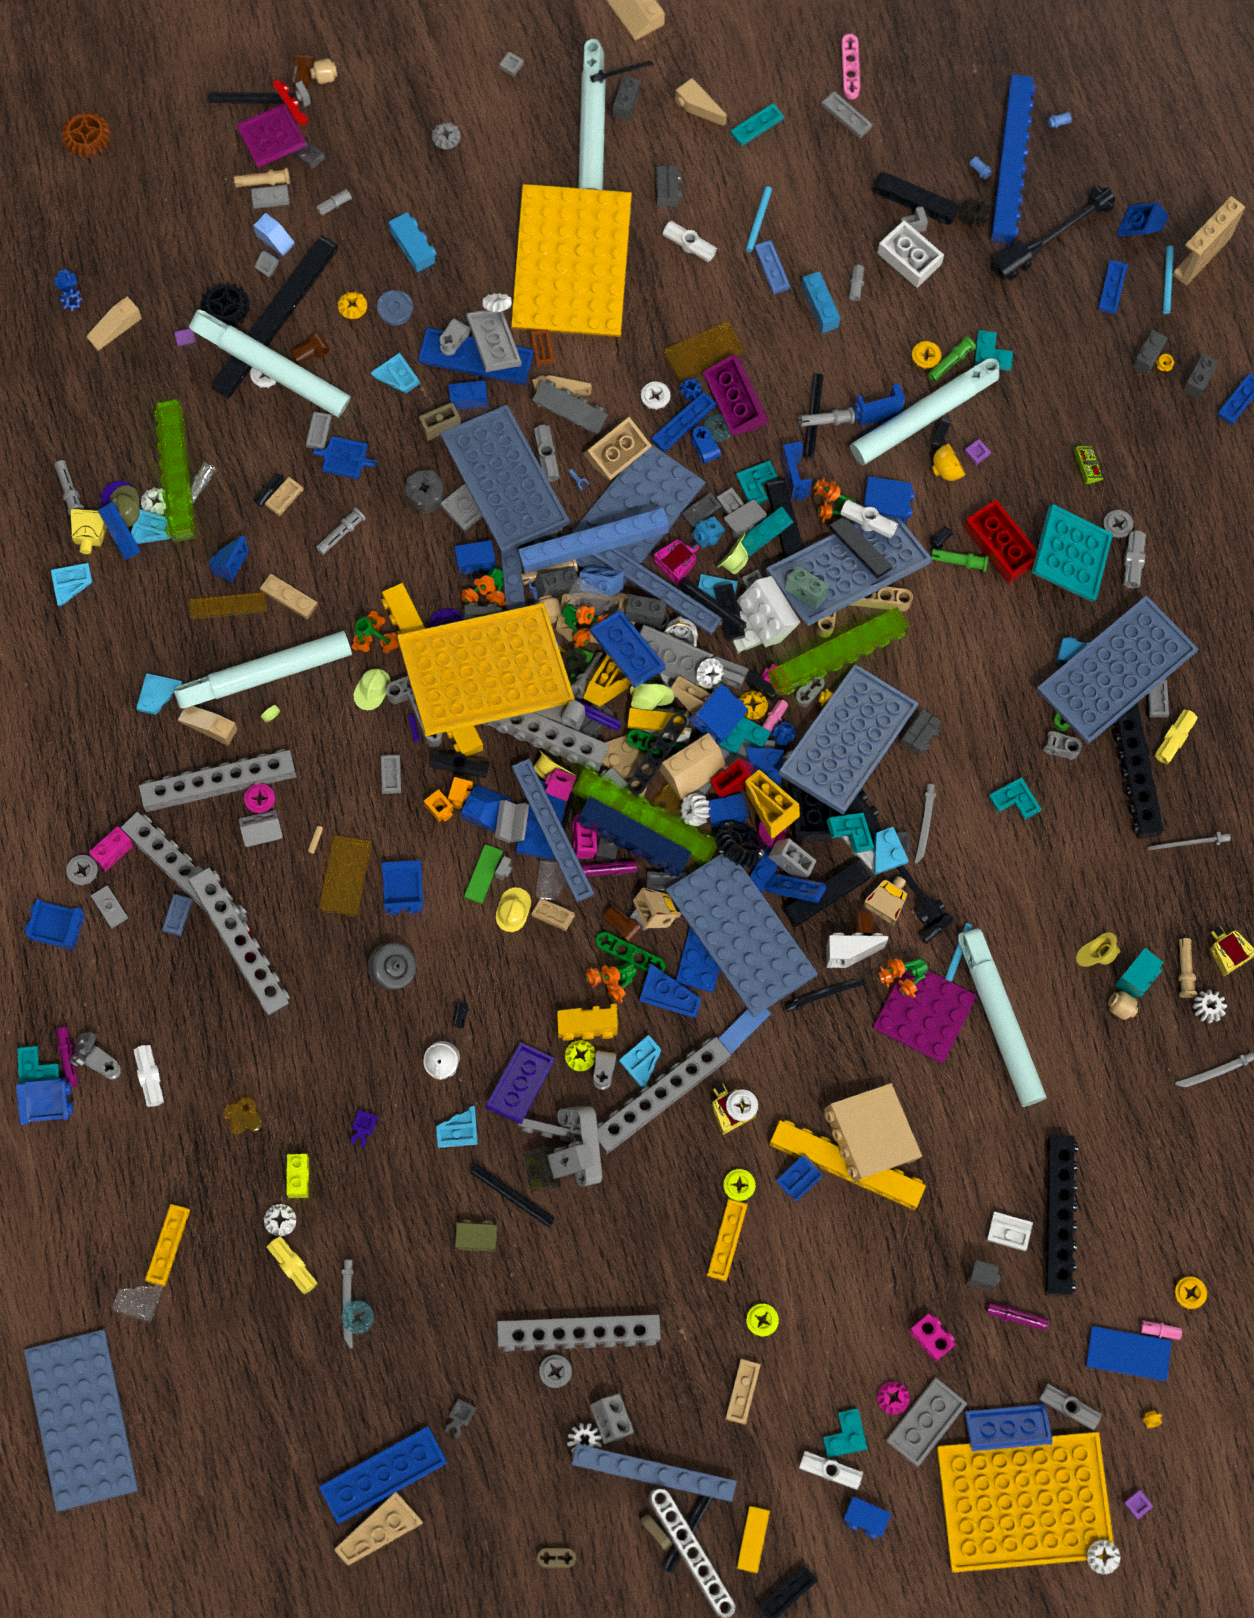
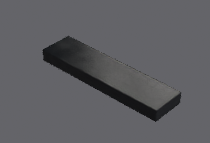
M845 516L830 525L829 529L877 579L892 570V565Z

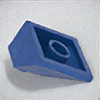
M1158 202L1129 205L1117 236L1142 235L1161 231L1169 215Z
M240 536L220 549L216 556H212L209 563L212 574L230 582L234 580L249 552L245 536Z
M476 785L461 812L462 820L495 833L499 803L502 800L511 802L512 799Z

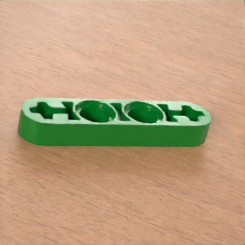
M632 730L627 734L625 741L629 747L648 753L650 750L648 742L650 740L656 741L658 737L639 730ZM637 735V739L641 741L646 738L643 747L641 746L643 742L637 741L633 743V739L630 737ZM663 739V741H664L665 743H671V742H672V741ZM675 743L673 745L675 754L686 748V746ZM660 749L653 750L652 755L662 758L663 752ZM667 755L665 760L669 759L672 756Z
M602 932L596 937V946L602 952L625 963L631 962L635 968L647 974L650 965L648 964V968L645 966L648 958H650V964L656 965L659 963L661 971H665V963L662 959L612 934ZM608 938V943L612 945L613 941H615L616 944L613 947V951L610 950L611 946L608 944L602 946L600 939ZM618 946H625L627 953L619 955L616 952ZM642 954L645 961L638 964L634 961V956Z

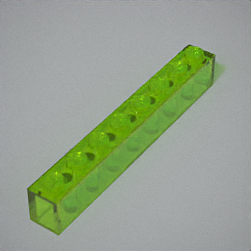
M178 399L156 403L154 416L156 422H158L156 434L160 441L157 447L159 454H161L159 466L163 471L161 483L165 491L162 493L164 503H166V509H164V515L168 521V525L165 527L166 533L174 542H180L196 538L183 407Z
M897 607L770 670L767 678L778 696L784 693L788 695L800 685L804 687L816 677L820 679L832 669L836 671L844 663H852L860 655H868L875 650L874 648L878 646L884 647L894 638H902L906 635L909 624Z
M583 769L571 791L585 800H588L591 796L691 851L692 853L689 858L701 865L709 863L717 849L714 837L708 834L704 836L699 833V829L683 824L682 820L676 816L670 817L665 814L666 811L658 806L652 807L646 799L642 797L636 798L631 795L632 792L623 787L621 789L615 786V782L608 778L602 779L592 769Z

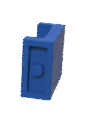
M900 384L892 385L888 398L867 404L864 403L861 395L857 396L856 403H854L855 421H858L860 427L893 418L902 412L905 397Z
M802 442L783 445L781 464L791 500L807 498L812 485L811 479L800 480L796 466L801 461Z
M868 477L863 507H873L877 509L879 515L903 519L902 522L906 524L907 519L912 516L913 507L909 506L910 501L914 500L915 490H912V483Z
M722 684L712 689V694L700 709L688 719L703 735L709 733L717 745L727 738L748 711L744 703L737 699L729 688Z
M421 860L382 862L384 911L388 912V914L396 915L400 914L401 911H408V913L414 914L419 913V910H424Z
M37 899L36 903H33L31 906L30 915L32 916L30 922H27L24 932L27 938L32 941L74 950L85 916L83 909L76 907L70 909L45 903L41 899Z
M67 1078L19 1082L16 1085L20 1124L54 1119L69 1120L71 1114H73V1103L69 1102V1095L72 1092L71 1083H67Z

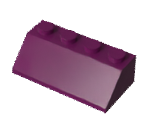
M734 354L703 371L732 435L755 431L770 423L743 361Z

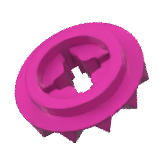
M254 784L245 792L244 802L251 812L258 814L268 812L275 802V794L266 784ZM261 792L262 797L266 799L262 800L259 806L257 800L254 799L258 798Z
M893 1381L885 1383L879 1389L877 1401L884 1412L895 1415L902 1413L908 1407L910 1397L908 1390L903 1384ZM899 1391L897 1393V1398L900 1402L894 1401L893 1403L888 1405L890 1403V1397L888 1396V1394L890 1393L893 1395L894 1393Z

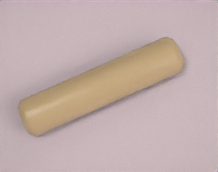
M317 826L308 849V852L314 854L323 830L322 826Z

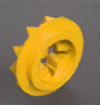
M356 291L347 292L345 295H341L338 301V309L344 317L356 319L366 312L367 301L362 294ZM356 301V307H349V302L353 303Z
M924 341L918 343L913 348L912 358L917 367L932 369L938 365L941 359V351L936 344ZM926 350H928V356H931L928 357L927 361H925L924 356H922L925 354Z
M751 690L744 692L739 698L748 709L743 717L756 720L763 717L767 712L768 703L766 696H763L760 691ZM752 698L756 704H759L755 706L754 711L750 705H747L750 704Z
M1195 1277L1181 1279L1174 1290L1175 1299L1180 1303V1306L1187 1309H1196L1202 1306L1207 1298V1289L1204 1283ZM1196 1287L1193 1292L1196 1298L1191 1296L1186 1299V1289L1190 1290Z

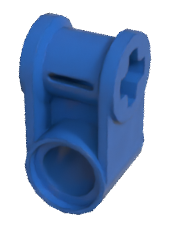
M704 426L696 427L693 431L691 442L701 462L705 464L720 457V449L714 442L708 429Z

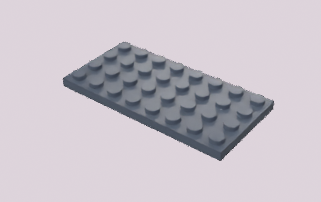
M508 405L440 433L442 441L502 554L570 524V520Z
M652 445V447L621 471L571 534L664 508L670 530L681 516V513L687 509L704 488L706 482ZM666 534L617 547L616 549L642 565ZM590 555L575 559L577 567L581 570L588 566L610 569ZM623 578V587L628 582L625 578Z
M886 517L898 523L892 538H888L874 530L865 531L860 527L859 523L853 524L892 565V570L878 579L835 534L767 567L766 573L768 576L773 577L794 610L805 624L810 626L932 562L931 556L901 519ZM798 565L829 585L827 598L816 610L785 590L787 577Z
M1146 595L1038 686L1036 691L1089 745L1199 649Z
M855 664L778 774L844 815L919 703Z
M723 853L666 889L665 892L669 895L676 908L753 1018L818 975L744 868L740 865L736 866L734 862L724 858Z
M105 1330L24 1350L56 1512L139 1491Z

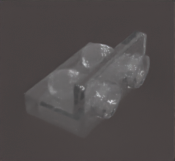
M579 577L566 596L569 598L568 602L575 607L579 605L587 606L588 608L590 606L594 607V616L601 614L610 599L609 595Z

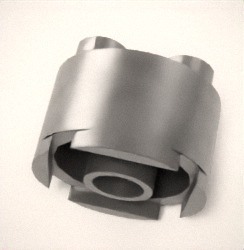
M418 471L407 478L406 497L409 506L425 514L434 512L440 507L439 505L444 498L443 484L434 471Z

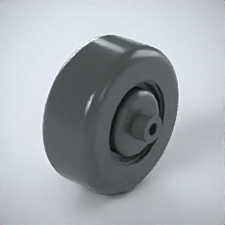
M385 943L373 950L368 960L369 976L382 989L397 990L404 988L412 981L416 972V960L413 953L408 947L400 943Z

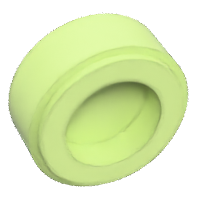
M273 705L261 715V718L265 722H269L280 713V710L276 705Z

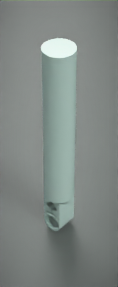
M596 39L588 40L584 46V71L582 72L578 189L603 190L606 79H604L603 83L599 81L592 83L590 76L598 74L599 70L602 69L604 72V51Z
M196 311L189 325L192 331L339 418L350 401V395L233 326L225 324L205 311Z
M993 358L986 359L850 444L854 458L859 464L864 466L999 379L998 361Z
M341 631L179 685L174 688V693L179 708H187L350 656L352 652L345 632Z
M979 928L959 933L960 947L1022 1107L1038 1103L1046 1099L1047 1096L983 933Z

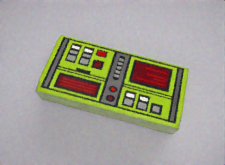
M1092 446L1076 447L1074 454L1085 485L1103 480Z

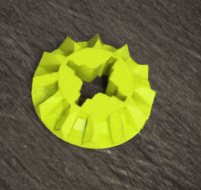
M578 1040L572 1042L566 1048L565 1060L573 1070L586 1071L594 1065L596 1051L594 1046L588 1041ZM577 1050L580 1052H586V1054L584 1055L586 1062H584V1060H582L581 1058L575 1059V1057L577 1056Z
M736 1169L725 1177L724 1190L730 1199L743 1201L747 1200L754 1193L755 1180L748 1171ZM739 1177L741 1183L747 1185L742 1187L740 1193H738L737 1187L733 1186V1184H737Z
M758 1304L749 1310L746 1321L748 1329L753 1334L763 1337L771 1335L776 1330L779 1318L773 1307L767 1304ZM767 1313L766 1321L768 1324H762L758 1328L759 1320L757 1317H762Z

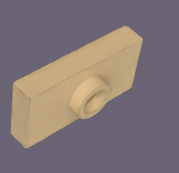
M288 477L265 502V506L280 517L303 491V487Z
M542 898L539 899L531 913L532 917L564 931L567 930L575 916L574 912Z

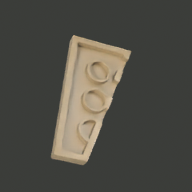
M395 1492L334 1550L349 1566L422 1525L423 1522Z

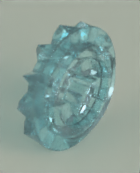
M718 413L712 416L709 415L704 427L708 429L713 440L724 441L728 439L732 434L723 415ZM715 423H717L718 425L723 424L722 430H720L719 428L715 429Z
M354 1301L348 1304L342 1312L341 1321L351 1333H364L371 1328L374 1322L373 1310L362 1301ZM353 1312L356 1314L364 1312L360 1318L362 1323L359 1321L352 1323L355 1317Z

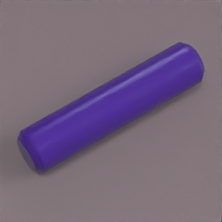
M410 714L408 715L413 741L419 742L420 737L415 716Z

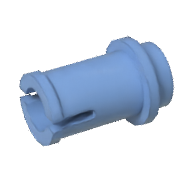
M1066 112L1056 116L1051 115L1047 118L1049 128L1056 129L1057 126L1071 123L1070 113Z
M978 156L971 160L970 166L979 173L980 178L987 179L991 175V167L986 166Z

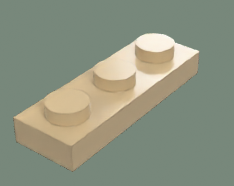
M272 574L268 576L260 588L261 592L307 620L318 605L315 600Z
M740 1360L725 1420L743 1425L746 1424L761 1364Z

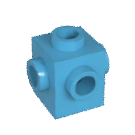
M713 516L705 521L703 519L695 525V530L691 535L702 548H705L709 545L714 546L725 529Z

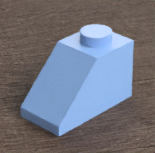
M265 213L254 224L255 235L281 256H284L295 245V242L283 227Z

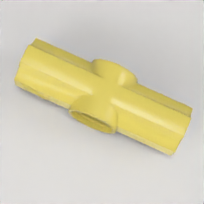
M1185 709L1182 711L1176 723L1167 732L1164 742L1155 754L1158 761L1165 764L1170 763L1178 748H1181L1188 737V732L1197 721L1198 717L1195 713Z
M281 1236L267 1246L280 1263L279 1266L285 1274L295 1282L304 1295L318 1284L305 1268L303 1261L295 1252L293 1253Z

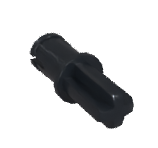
M276 473L267 485L262 486V490L253 499V502L263 508L265 502L284 480L283 477Z
M946 912L936 922L932 921L931 926L919 934L920 939L925 944H928V942L938 934L941 935L942 931L954 922V917Z

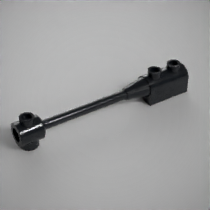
M1100 186L1095 187L1089 193L1090 205L1040 240L1038 239L1027 245H1024L1019 240L992 259L991 270L1001 280L1008 278L1011 281L1015 279L1018 275L1017 271L1021 268L1024 271L1029 269L1032 265L1033 257L1052 239L1094 210L1097 212L1104 210L1106 213L1111 211L1115 206L1113 204L1115 202L1114 194L1107 187L1103 189Z
M862 790L848 807L845 815L864 813L870 835L874 839V835L882 831L878 822L879 819L877 818L880 814L874 805L869 807L866 802L869 798L864 790ZM904 865L896 867L920 901L917 908L918 911L915 913L923 925L926 923L931 924L932 921L935 922L944 915L942 910L945 909L943 902L940 899L935 901L934 898H926Z

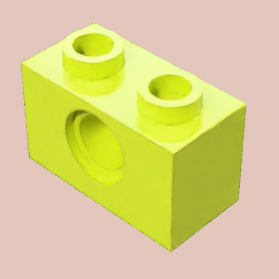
M287 1154L288 1198H309V1157L307 1154Z

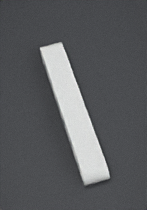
M653 1490L649 1495V1502L714 1612L722 1617L731 1616L735 1611L734 1602L671 1496L666 1490ZM659 1492L664 1495L662 1504L655 1502V1495ZM671 1510L675 1514V1519L669 1523L665 1515ZM679 1529H683L686 1533L685 1538L681 1541L676 1537ZM690 1547L696 1549V1556L692 1559L687 1556V1550ZM701 1565H705L707 1568V1573L703 1577H700L698 1574V1568ZM712 1583H715L718 1587V1591L714 1595L709 1593V1586ZM726 1601L729 1605L728 1611L721 1613L719 1606L722 1602Z

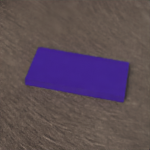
M520 1042L488 1100L486 1109L522 1124L556 1058Z

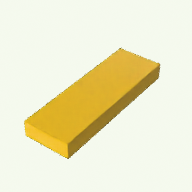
M630 708L628 728L662 732L670 718L676 713ZM675 717L673 724L676 727H682L684 720L681 717Z
M749 1507L737 1569L754 1573L758 1572L770 1511Z

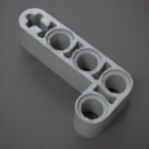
M408 676L389 683L386 687L389 702L398 704L409 700L426 743L431 747L439 746L443 740L442 733L434 734L437 738H433L431 735L425 736L412 689L408 687L410 684ZM393 690H398L400 692L396 696L390 694Z
M570 700L568 705L533 713L579 731L585 718V707L577 701Z
M589 1106L560 1109L557 1114L559 1124L563 1127H570L572 1143L580 1141V1145L589 1143L595 1164L594 1167L575 1173L577 1184L584 1187L600 1183L602 1180L597 1120L594 1109Z

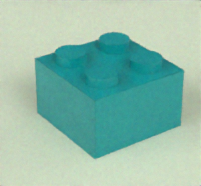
M1145 948L1120 978L1115 987L1135 998L1137 996L1141 998L1151 986L1150 983H1153L1163 971L1160 967L1164 962Z

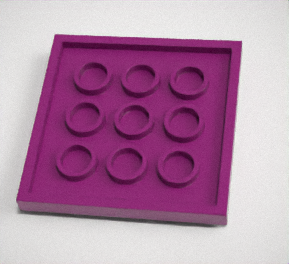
M907 970L902 974V977L898 978L873 1030L943 1065L977 995L927 971L924 973L926 977L915 984L917 987V991L914 993L916 997L914 999L911 996L906 997L900 992L899 988L901 986L898 981H905L906 979L913 981L917 977L911 976Z

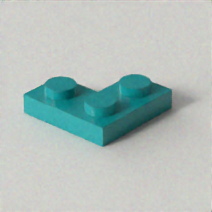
M978 330L974 366H977L986 359L993 358L998 361L1000 370L1010 371L1013 351L995 349L997 332Z
M767 461L736 473V478L747 501L755 500L760 505L768 502V497L762 485L766 481L777 479V474L771 462Z
M742 717L727 738L719 744V747L735 756L744 741L757 748H763L771 735V731Z
M1022 777L988 796L998 813L1015 805L1024 820L1042 810Z
M864 813L831 817L826 820L832 838L849 836L854 854L874 849Z
M37 1046L17 1048L19 1082L60 1078L59 1064L39 1065V1048Z
M853 1409L838 1413L842 1433L823 1437L827 1458L867 1450L859 1410Z

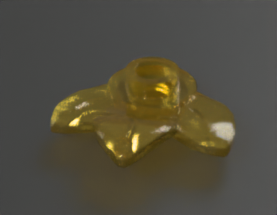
M668 784L662 789L661 795L654 799L653 807L657 813L665 814L669 820H684L681 819L682 812H680L682 809L680 803L684 801L683 799L680 800L673 788ZM660 801H664L666 803L665 808H661L659 806Z
M245 1097L240 1099L237 1104H230L223 1113L224 1118L231 1120L230 1128L234 1135L242 1133L247 1127L257 1133L261 1127V1116L256 1112L257 1105L252 1098ZM244 1104L249 1105L250 1108L248 1111H245L243 1109Z

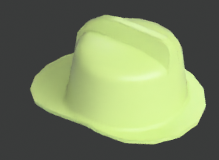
M745 532L742 533L716 568L722 566L732 574H737L745 566L748 560V553L741 543Z
M371 669L364 673L354 691V701L359 708L368 711L379 707L387 694L386 687L391 683L388 673L381 669Z
M641 684L636 688L633 686L630 688L632 695L631 705L633 708L652 711L656 706L668 705L674 700L673 691L664 685Z

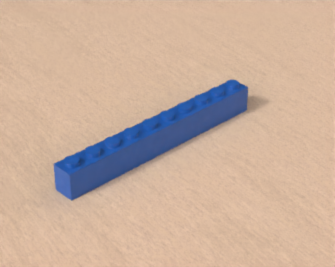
M1012 74L1009 84L991 241L1012 244L1014 237L1018 236L1019 227L1016 226V221L1019 222L1021 211L1018 210V205L1021 206L1023 195L1020 194V189L1023 190L1024 179H1021L1022 174H1025L1026 163H1023V160L1027 158L1028 147H1025V143L1029 141L1030 132L1027 131V127H1030L1032 116H1029V111H1032L1034 100H1031V95L1034 96L1035 92L1033 77Z

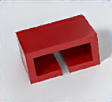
M738 759L726 768L728 772L722 771L710 781L718 796L725 798L736 795L746 787L745 780L756 771L751 762Z

